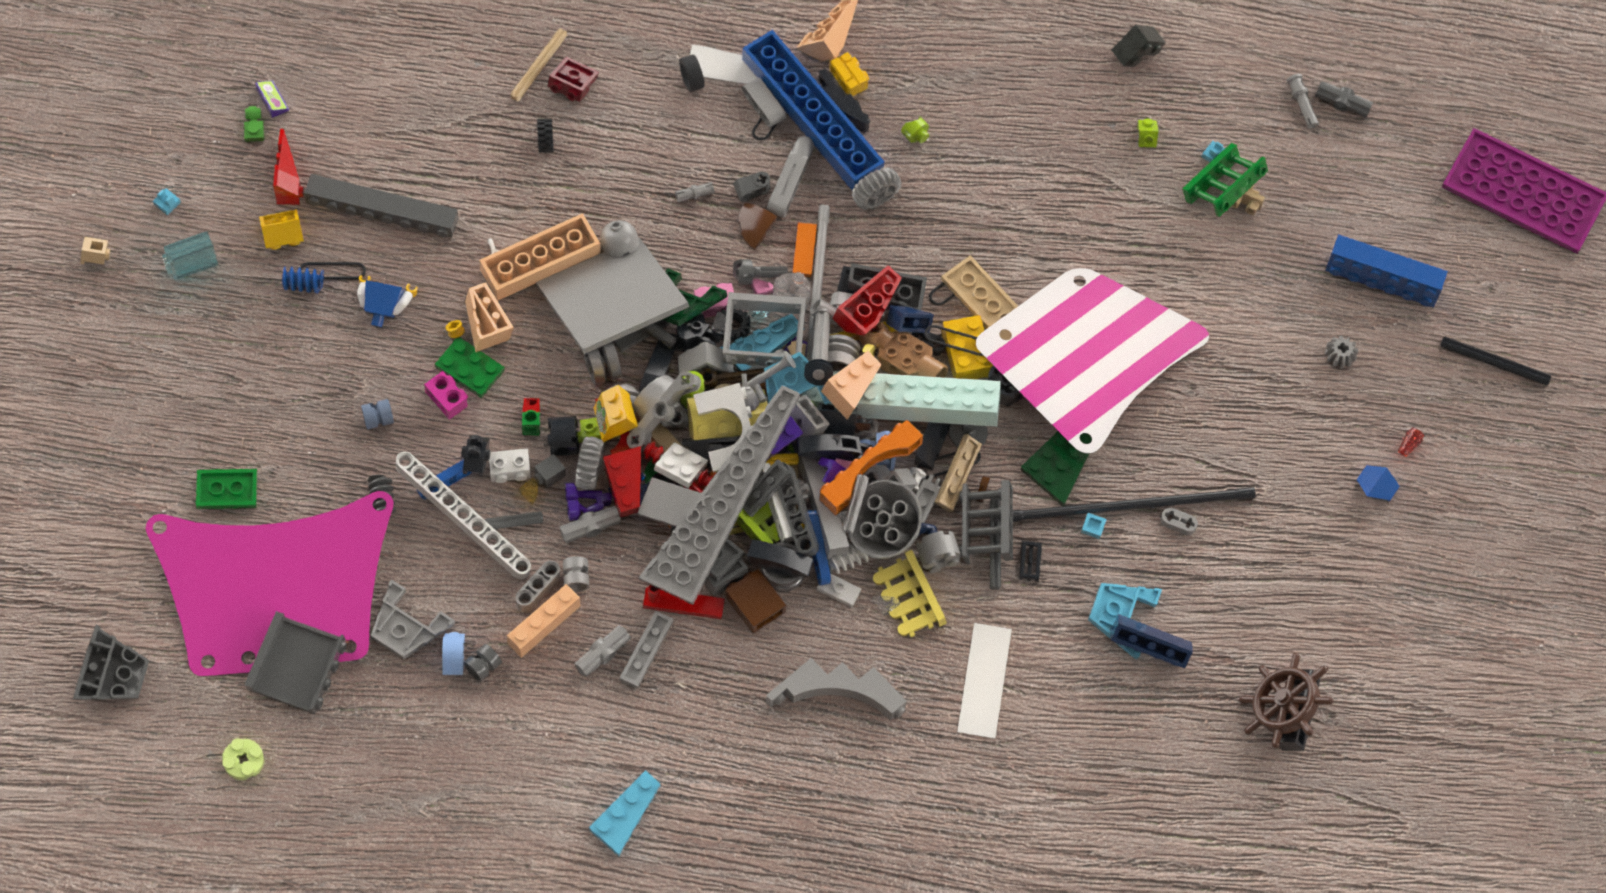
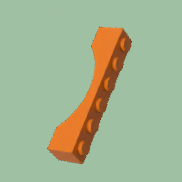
M908 420L902 424L898 423L888 436H882L878 444L874 447H869L859 460H853L848 469L840 471L831 483L824 484L820 489L819 500L835 516L838 515L849 505L858 475H863L869 468L886 459L909 456L922 445L923 435Z

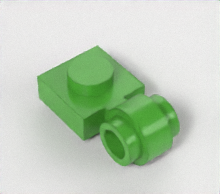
M249 106V108L245 109L246 120H250L244 122L245 142L264 141L263 121H258V119L262 118L261 108Z

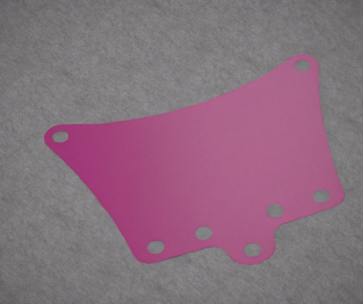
M377 491L342 508L316 516L263 525H218L197 523L165 514L152 516L146 523V533L163 567L183 630L190 670L198 676L250 673L253 663L249 665L244 664L241 657L244 652L251 651L255 654L256 659L276 611L283 613L286 618L339 637L344 635L346 641H355L357 645L356 650L353 653L344 652V654H340L339 662L358 660L364 657L369 650L370 613L374 583L383 539L393 510L394 502L392 497L384 491ZM377 498H383L386 501V507L382 511H377L373 508V502ZM157 521L166 523V531L162 534H157L153 531V525ZM206 655H211L215 658V664L211 668H204L201 664L202 658Z

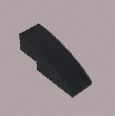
M753 539L747 554L750 565L769 567L770 572L809 577L813 564V559L802 553L777 544Z

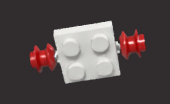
M655 441L652 444L648 443L645 447V459L653 458V463H656L655 471L687 488L690 487L695 479L698 480V487L702 485L707 487L715 474L712 476L708 475L709 470L703 471L707 466V459L675 442L665 453L664 447H656Z

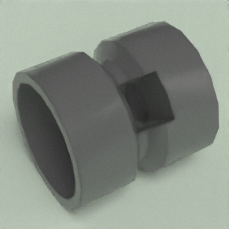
M488 644L482 645L476 651V656L471 655L463 662L467 671L479 682L489 675V670L493 671L502 664L501 658Z

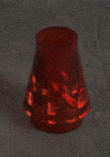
M1414 427L1407 430L1398 452L1408 457L1423 442L1424 434Z

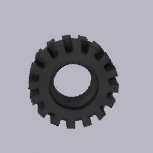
M552 118L537 119L538 153L554 152Z
M727 307L726 311L723 308L721 314L718 313L716 318V331L721 334V340L723 341ZM733 309V320H737L741 324L740 328L731 330V340H733V343L736 339L745 338L750 333L751 321L750 316H747L748 312L746 310L743 312V310Z

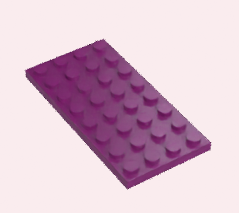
M1473 128L1441 187L1576 254L1579 253L1606 201L1605 191L1476 128Z

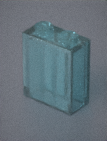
M207 231L163 246L165 253L162 255L165 263L164 266L167 274H172L174 281L218 265L214 246Z

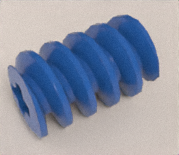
M284 266L282 275L284 290H288L291 287L292 291H296L298 287L299 291L303 292L306 287L307 293H311L312 289H314V293L318 294L320 289H322L324 270H321L320 274L317 275L316 269L310 274L308 268L302 273L301 267L298 268L297 272H294L291 266L289 272H287L286 266Z

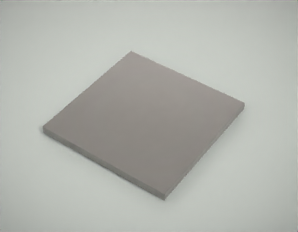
M638 237V248L631 254L627 252L623 254V257H611L603 252L536 282L537 288L584 354L689 307L687 300L640 237Z

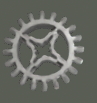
M890 167L881 168L880 170L876 169L875 172H870L869 175L859 180V183L855 185V188L852 190L853 200L860 209L864 210L873 209L887 201L889 202V199L893 198L901 188L902 182L900 177Z
M586 437L584 439L576 470L575 482L577 487L584 490H594L596 488L603 459V440L596 437Z

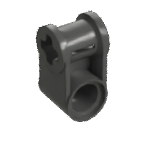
M761 171L735 180L733 186L739 200L746 202L767 194L770 191L769 174Z

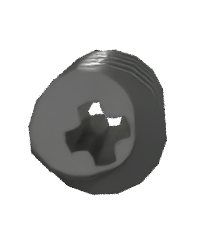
M377 474L367 479L369 494L384 491L392 499L394 498V494L391 493L393 491V486H391L393 481L391 478ZM383 498L374 500L373 508L375 510L382 511L385 509L386 501ZM393 507L391 514L396 512V508Z

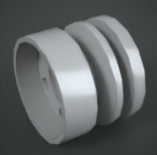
M829 335L827 361L832 365L834 371H841L859 358L860 346L857 341L846 335Z

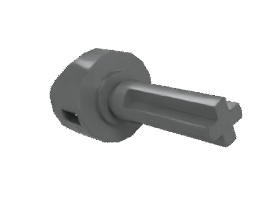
M740 259L733 264V276L740 285H751L753 277L776 278L787 277L789 274L788 266L753 267L751 259Z

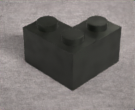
M1135 24L1111 51L1123 66L1134 67L1140 63L1144 55L1158 54L1166 42L1153 26Z

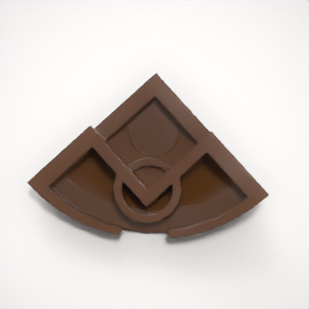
M745 202L739 214V224L742 229L741 236L752 249L756 250L766 237V232L777 220V216L764 208Z

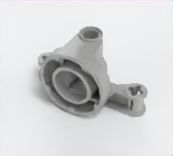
M689 371L681 372L675 380L668 375H663L649 383L641 391L633 404L635 418L639 423L637 424L638 427L634 428L627 437V444L630 448L641 446V452H644L647 444H651L652 431L659 423L664 427L671 425L673 427L686 428L689 426L688 410L679 399L682 395L695 392L700 388L701 380L699 376ZM681 414V420L677 422V417Z

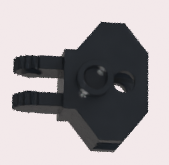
M702 313L676 328V344L678 349L684 352L703 342H709L717 346L716 343L720 342L722 338L721 334L709 328V324L705 322Z
M479 435L469 436L466 446L463 445L461 457L464 458L463 474H467L468 471L476 472L479 476L483 477L486 462L490 460L491 454L489 438Z

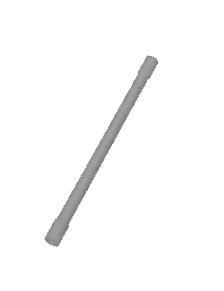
M820 205L818 210V232L811 308L816 300L821 299L827 227L830 215V207L828 205ZM810 315L806 353L808 361L812 360L815 318Z

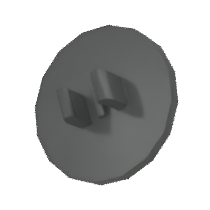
M951 424L949 437L957 447H959L965 434L970 435L983 445L988 437V429L986 426Z

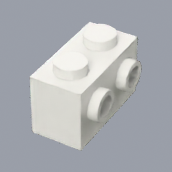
M528 449L491 452L489 460L491 482L504 483L507 480L524 481L527 478H531Z

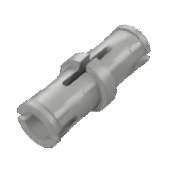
M709 182L697 186L691 185L690 188L675 191V196L679 203L689 199L696 200L701 196L714 194L715 191L713 183Z

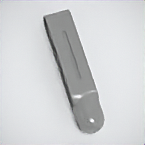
M802 136L796 140L767 206V211L781 218H785L813 153L814 143L808 136Z

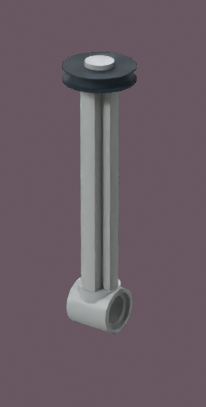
M820 298L816 300L810 310V315L815 318L812 360L806 364L804 370L805 379L810 384L817 386L825 385L833 377L834 369L827 360L830 322L833 320L832 318L837 310Z

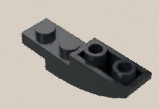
M826 68L820 70L818 81L823 90L857 130L864 133L868 132L870 118L867 113H863L859 101L854 99L851 93L845 96L842 88H838L834 76L831 73L829 74Z
M820 434L798 437L796 439L798 456L820 460L821 457L834 461L836 459L847 461L859 460L869 447H873V445L860 443L859 437L849 435Z

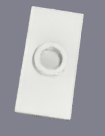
M831 574V583L818 585L817 591L853 607L861 592V588Z

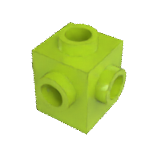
M596 417L580 420L581 431L577 432L579 443H583L586 437L601 439Z

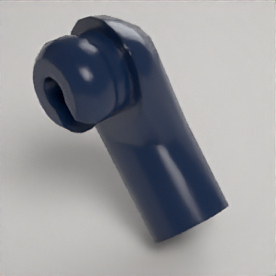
M922 523L918 536L938 532L937 527L932 524Z

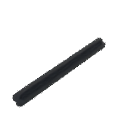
M1446 336L1441 340L1440 346L1544 385L1550 383L1551 375Z

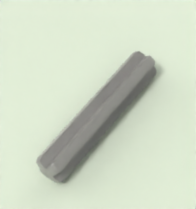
M865 475L857 476L842 527L845 532H854L869 480Z

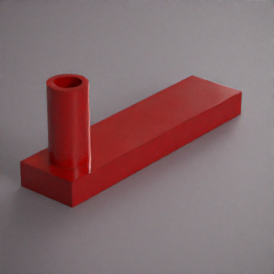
M649 585L645 589L643 608L722 620L725 598L698 595L692 605Z

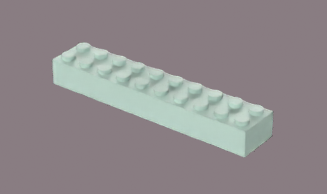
M833 371V376L840 371ZM876 373L856 405L858 407L857 414L871 419L997 427L1000 381ZM817 387L802 393V396L807 395L817 409L819 403H824Z

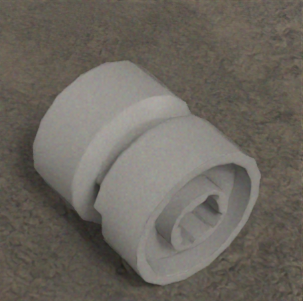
M578 556L564 559L562 561L563 574H566L563 577L564 585L567 584L574 592L588 590L590 588L589 575L587 574L589 572L588 559Z

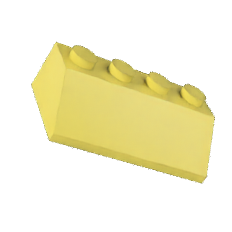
M694 397L687 398L690 437L693 440L742 434V424L735 414L729 411H717L699 416ZM767 401L759 402V406L751 411L752 418H749L751 426L755 424L757 418L766 409Z

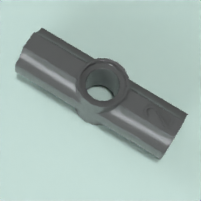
M1321 81L1315 95L1332 103L1339 111L1346 112L1349 110L1366 118L1373 105V102L1355 95V92L1348 87L1338 88L1324 81Z

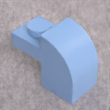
M451 632L443 636V675H463L465 634Z

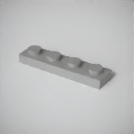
M655 611L619 681L638 689L674 622L673 618Z

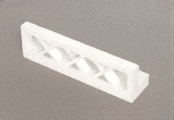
M769 463L765 464L759 475L760 477L770 468ZM789 488L786 491L787 495L791 494ZM777 490L768 500L781 543L793 542L794 538ZM795 506L792 509V513L797 512ZM801 524L798 527L799 532L803 531Z

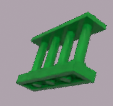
M1230 143L1182 188L1186 202L1192 205L1198 198H1201L1213 204L1216 216L1220 217L1268 172L1265 157L1262 156L1253 163L1240 157L1237 145ZM1237 163L1248 168V170L1242 175L1230 168ZM1226 175L1236 181L1231 186H1228L1217 180L1221 176ZM1212 186L1223 191V193L1217 198L1205 191Z

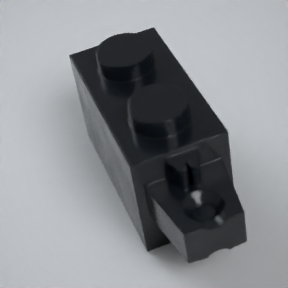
M818 404V410L829 423L823 434L854 436L855 433H860V430L870 431L871 419L861 418L862 415L857 414L858 407H855L849 418L846 419L833 404Z

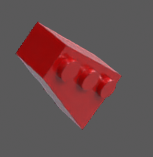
M641 446L603 457L602 464L620 518L638 513L640 508Z

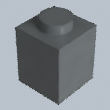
M554 454L534 466V478L540 485L543 484L546 489L566 476L565 467Z

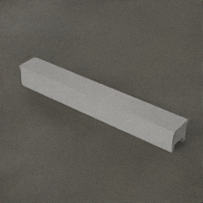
M794 441L792 443L794 452L798 454L796 441ZM798 456V465L803 481L808 483L811 489V496L808 498L812 510L816 509L818 513L827 559H830L833 555L842 554V556H846L849 543L845 531L842 529L843 524L840 514L835 516L819 500L820 489L825 484L822 480L826 469L818 464L819 460Z

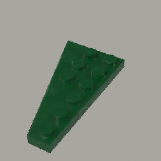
M1057 431L1021 466L1020 470L1060 505L1065 506L1090 453L1077 450ZM1082 433L1079 437L1083 444H1090L1092 442V437L1088 433Z

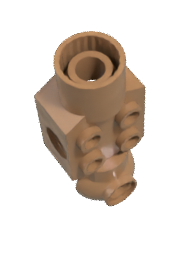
M878 322L865 336L859 335L860 342L864 346L872 344L875 346V349H879L880 369L888 374L945 378L947 375L948 366L933 358V348L908 332H891L884 323Z

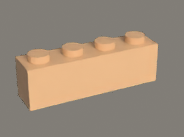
M567 584L564 585L507 635L508 645L522 658L580 607V597Z

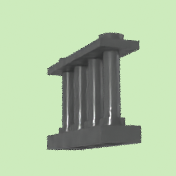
M1002 480L1001 488L998 490L971 492L968 485L963 484V491H960V501L963 503L962 545L959 546L961 557H963L966 564H970L971 554L999 552L1005 561L1013 560V487L1010 481ZM999 498L1001 500V506H998V508L971 510V500ZM999 516L1001 518V524H998V526L971 528V518ZM993 534L1001 536V542L996 545L970 547L971 536Z

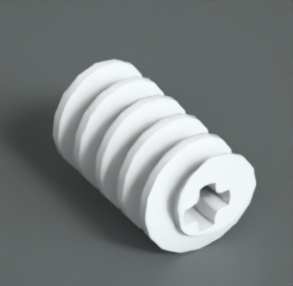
M849 543L846 556H842V554L833 555L827 560L830 573L832 574V570H835L837 574H840L839 567L847 571V564L854 568V561L861 565L862 558L866 563L869 562V558Z

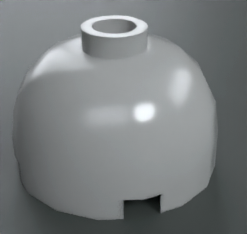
M624 220L608 223L600 235L602 249L606 255L611 257H623V254L627 252L631 254L639 245L636 229Z

